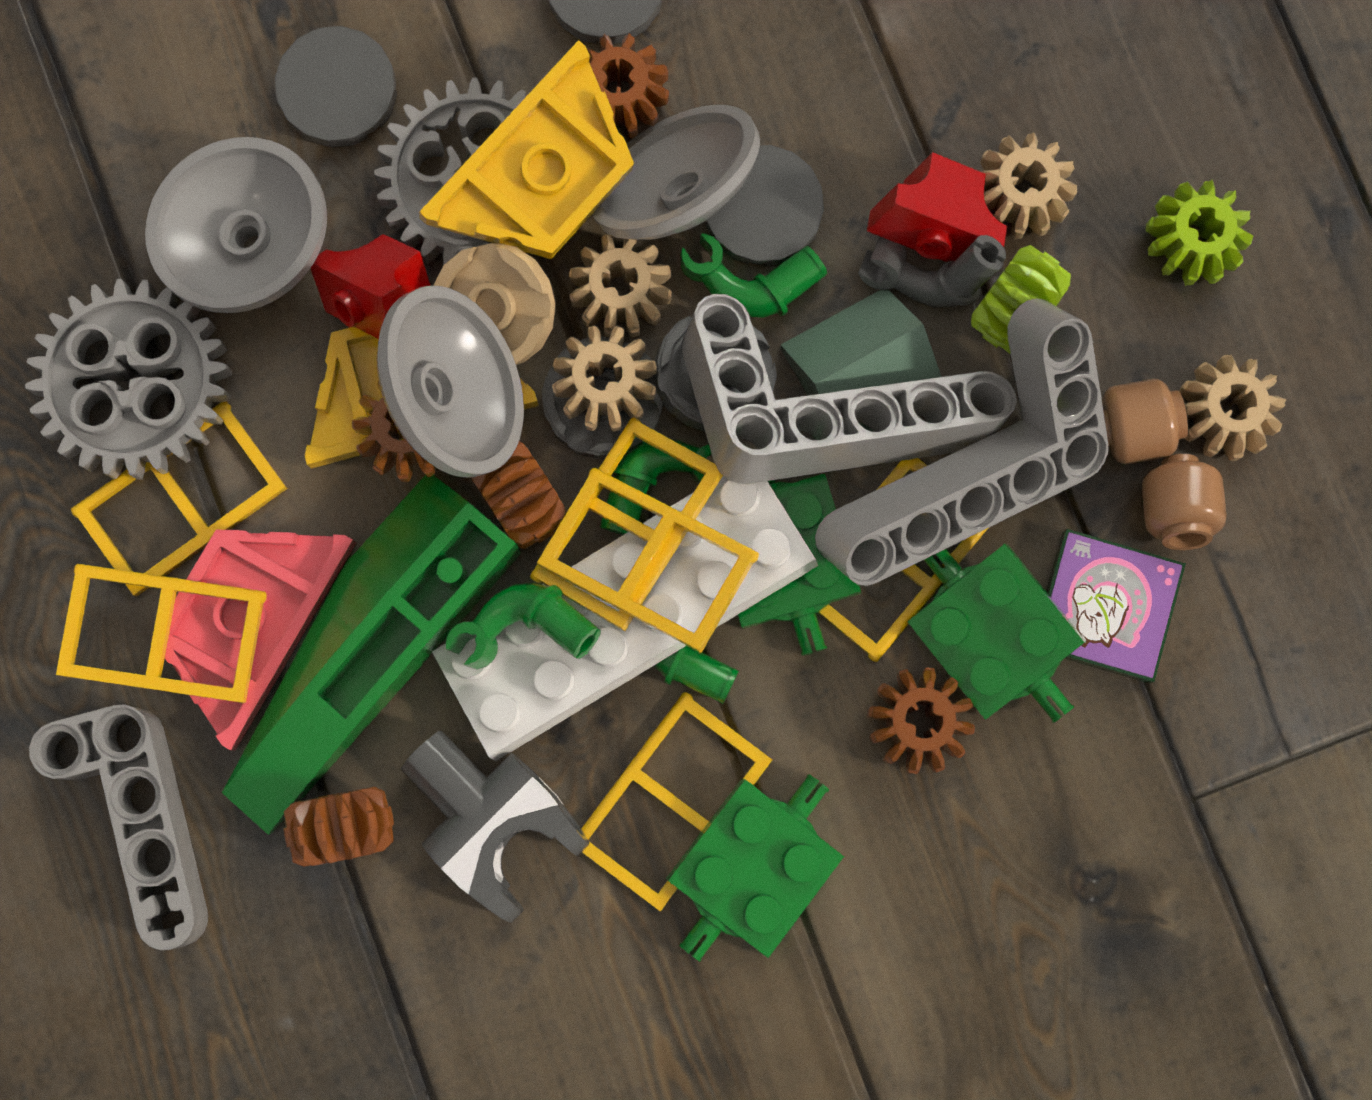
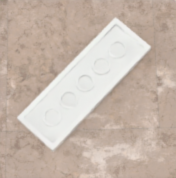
M723 476L696 518L697 521L759 553L758 560L750 568L717 627L818 566L815 557L767 481L741 484L728 480ZM692 494L670 507L682 512ZM656 515L643 524L655 530L661 517ZM628 532L573 565L572 568L618 592L647 542ZM687 532L642 605L695 633L738 557ZM586 592L587 594H589V595L593 596L594 598L598 599L599 601L605 603L606 605L610 606L611 608L615 609L616 611H619V610H620V609H618V608H616V607L610 605L609 603H607V602H605V601H603V600L597 598L596 596H594V595H592V594ZM562 595V598L601 630V635L593 648L580 659L574 658L539 628L528 629L521 621L507 626L496 637L498 643L497 655L494 661L487 667L476 670L464 665L476 649L475 638L467 642L459 655L446 650V643L432 651L487 755L489 758L497 761L686 645L635 617L626 631H623Z

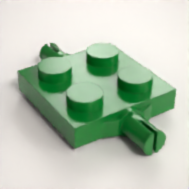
M825 473L794 483H776L775 480L767 481L815 557L818 566L738 614L743 629L772 620L792 621L800 645L801 656L813 653L806 633L807 629L811 632L816 652L827 649L816 613H819L832 602L861 594L860 586L823 557L816 547L815 535L819 524L828 514L836 510Z
M1003 544L980 564L964 569L961 568L947 549L936 553L945 565V568L935 555L924 559L943 586L940 587L934 600L907 622L948 674L958 681L959 688L967 698L971 699L972 704L986 720L1011 700L1029 694L1034 697L1050 717L1053 724L1063 715L1048 696L1052 698L1064 715L1072 710L1074 705H1071L1051 680V677L1056 672L1061 661L1083 645L1086 640L1009 545Z
M808 774L807 778L786 804L785 802L767 797L746 779L742 778L666 877L671 884L692 899L697 910L702 915L687 937L679 944L683 950L700 962L701 958L723 931L726 934L744 939L764 956L770 957L844 858L841 853L817 835L812 824L807 820L826 792H829V789L824 784L819 783V780Z

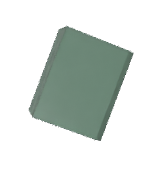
M888 289L877 291L780 345V349L807 395L941 377L923 323ZM859 423L864 429L874 432L868 425Z

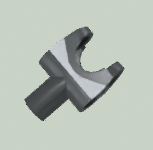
M438 731L419 746L401 767V771L446 817L422 842L424 850L458 887L507 922L512 923L524 911L520 902L508 890L510 884L503 875L501 864L503 850L513 836L524 830L541 832L550 839L555 837L576 856L589 845L586 835L559 797L529 766L513 753L486 777L442 731Z

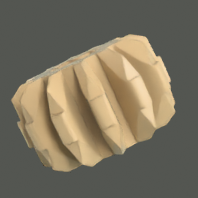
M1034 132L1026 136L1022 147L1010 135L1003 138L999 145V152L987 150L980 160V164L984 169L980 172L986 174L984 200L989 211H995L994 217L999 222L1004 223V221L1012 223L1011 233L1015 240L1023 237L1028 225L1040 237L1045 235L1050 229V220L1063 222L1069 213L1065 202L1073 200L1077 194V185L1065 180L1074 170L1073 161L1055 162L1054 158L1060 148L1058 142L1049 144L1045 151L1037 149L1038 140ZM1025 179L1034 187L1022 193L1015 188V185L1021 184Z
M605 234L601 237L603 253L599 254L592 248L584 247L580 251V255L586 267L570 269V281L579 286V288L570 293V301L573 307H587L582 316L583 324L587 327L594 326L605 318L604 335L610 338L611 331L614 327H618V323H626L629 335L636 337L640 335L638 318L641 317L649 324L657 325L661 320V314L655 305H665L671 302V290L661 285L671 278V270L668 265H654L659 256L658 248L655 245L647 246L639 253H636L637 240L624 239L623 248H615L611 235ZM622 277L625 284L630 286V293L619 296L615 287H612L611 279Z
M592 326L588 328L590 345L585 347L574 337H570L566 341L567 350L574 359L565 357L554 359V371L566 378L555 382L552 388L555 397H571L563 408L564 414L569 419L577 417L587 409L585 415V427L587 430L595 431L598 427L600 416L608 415L609 426L613 432H616L622 428L619 412L624 410L631 418L634 417L639 420L644 416L643 409L635 398L642 400H653L655 398L656 387L644 380L657 373V366L653 360H639L646 350L645 343L641 339L634 340L623 348V328L619 326L614 327L608 342L601 341L600 330L597 326ZM604 368L613 369L615 381L620 380V382H608L605 390L596 389L593 376H601Z
M1232 355L1221 357L1217 361L1216 368L1204 362L1194 370L1196 381L1188 380L1181 386L1179 390L1181 395L1189 401V403L1185 404L1187 420H1193L1194 426L1188 430V436L1185 440L1191 442L1201 435L1206 438L1203 447L1204 456L1212 457L1223 447L1228 460L1237 461L1244 456L1245 448L1254 454L1267 447L1265 435L1273 436L1280 431L1282 423L1271 413L1285 407L1286 399L1279 396H1269L1267 390L1277 382L1276 375L1270 374L1261 380L1255 377L1258 369L1257 359H1248L1239 369ZM1227 397L1231 399L1228 404L1230 407L1235 403L1239 407L1240 415L1234 419L1230 418L1233 411L1229 410L1224 413L1220 404Z

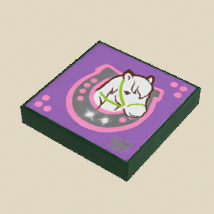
M1065 529L1061 535L1046 592L1086 640L1083 645L1065 659L1149 684L1155 682L1186 563Z

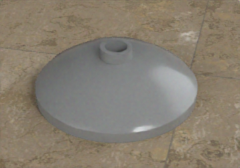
M708 105L680 112L649 127L627 143L634 161L633 169L596 209L592 216L605 233L617 238L630 240L662 238L686 231L703 223L716 214L737 193L753 169L760 147L759 132L753 120L740 108L729 105Z
M237 137L217 141L198 149L183 159L170 171L157 189L146 220L145 238L148 256L161 281L176 296L192 306L219 313H237L256 309L286 294L310 270L325 238L327 227L326 201L314 173L296 153L287 147L270 140L254 137ZM258 236L253 245L244 248L245 242L250 237Z
M425 286L400 297L391 306L384 318L377 351L379 384L385 405L394 424L404 439L418 454L430 464L448 474L466 478L477 477L500 468L508 461L517 447L524 419L521 381L514 358L504 337L491 318L475 302L456 290L443 286Z

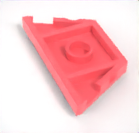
M216 529L186 580L265 591L267 594L266 601L263 603L246 703L189 695L194 704L199 705L216 731L217 739L225 748L236 751L355 547L356 542L348 536L335 534L333 536H310L289 532H269L265 534L249 533L244 530ZM184 592L177 594L165 659L173 665L181 681L233 688L248 602Z

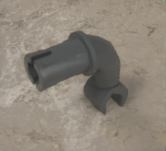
M981 235L955 261L944 263L938 271L919 269L906 261L907 251L903 245L879 237L874 251L867 250L858 274L862 281L872 288L879 290L895 288L914 301L933 308L955 307L957 305L967 306L977 300L981 293V286L1004 265L1002 262L1006 259V252L1001 243L995 238Z

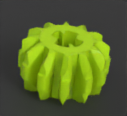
M1213 180L1205 181L1198 192L1187 181L1177 187L1174 197L1163 195L1156 203L1155 208L1159 216L1150 218L1146 224V232L1158 239L1153 241L1148 247V255L1156 257L1165 255L1168 260L1161 269L1162 275L1169 276L1177 268L1183 269L1182 278L1185 286L1193 285L1200 275L1209 284H1214L1224 276V269L1235 271L1243 263V256L1240 251L1246 250L1252 244L1254 235L1240 227L1250 220L1251 211H1233L1230 206L1236 199V191H1228L1222 198L1216 197ZM1192 225L1200 227V237L1207 239L1206 242L1198 240V230L1190 228Z
M1031 245L1019 249L972 313L971 326L982 333V338L994 347L1000 346L1011 354L1008 341V324L1013 313L1024 302L1036 298L1046 300L1057 306L1070 286L1071 274L1059 265L1060 262L1047 252L1042 253Z

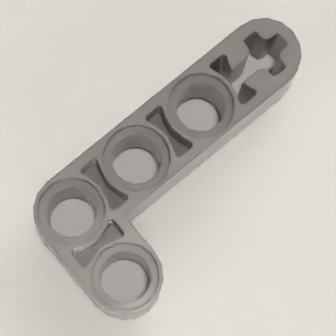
M113 705L42 726L33 735L29 746L30 760L40 774L52 779L83 780L97 775L101 776L135 925L140 938L149 947L158 950L176 949L197 941L205 932L208 923V910L165 731L160 719L151 711L129 705ZM133 717L141 728V737L133 749L125 752L117 742V731L125 720ZM71 734L78 743L79 753L74 763L64 769L57 761L56 748L63 737ZM147 778L155 788L156 798L148 811L140 813L131 802V792L138 781ZM156 840H161L168 846L171 858L168 868L160 875L154 874L148 868L145 859L148 847ZM176 882L178 884L179 890L168 891L165 894L159 895L153 894L152 886L171 885ZM181 910L184 915V923L176 925L175 928L164 929L162 916L168 915L171 911Z

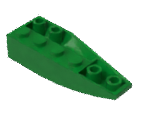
M425 475L345 563L224 787L222 794L264 832L271 835L285 819L284 811L292 803L301 801L430 657L432 651L437 649L447 638L450 630L463 620L521 555L517 544L472 504L434 475L427 477Z

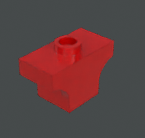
M932 152L903 181V184L898 183L870 210L867 232L914 249L925 258L948 262L955 261L981 235L995 238L1004 247L1007 225L999 222L987 208L984 200L985 173Z
M384 234L368 244L353 250L331 251L326 249L318 254L310 268L325 312L340 319L346 326L356 327L378 340L384 318L391 306L403 295L421 287L431 286L420 251Z

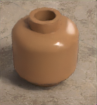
M1153 378L1115 385L1108 388L1105 392L1102 405L1108 446L1117 462L1128 465L1167 458L1177 450L1179 440L1187 438L1188 422L1182 395L1179 390L1170 391L1169 387L1162 380Z
M1176 454L1163 459L1161 466L1152 469L1142 481V498L1145 528L1155 539L1161 540L1166 548L1172 550L1202 548L1212 542L1213 536L1225 526L1227 514L1223 477L1214 466L1199 462L1198 457L1191 454Z

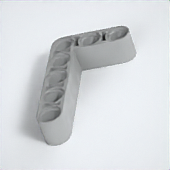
M713 294L703 298L698 303L682 342V354L714 463L724 477L741 484L955 453L998 432L1013 413L1017 402L1015 391L1005 378L993 372L983 371L775 400L750 316L742 303L726 294ZM708 331L716 332L720 334L723 338L714 336ZM722 384L733 386L741 393L732 392ZM917 415H920V416L924 417V418H925L926 420H928L930 423L923 421V420H922L921 418H919ZM859 423L868 425L874 432L864 429ZM799 431L810 433L816 440L805 438ZM739 439L752 442L758 449L744 446Z
M1036 298L1020 305L1009 321L1008 341L1023 420L834 510L818 526L815 540L819 553L854 583L868 586L1038 504L1097 473L1105 463L1108 455V437L1092 334L1086 323L1046 300Z

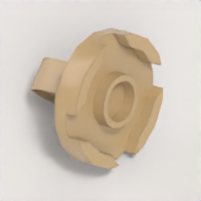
M489 243L461 250L444 264L433 285L456 290L475 302L499 329L512 353L516 365L524 363L541 350L553 329L556 303L550 280L538 262L517 247Z

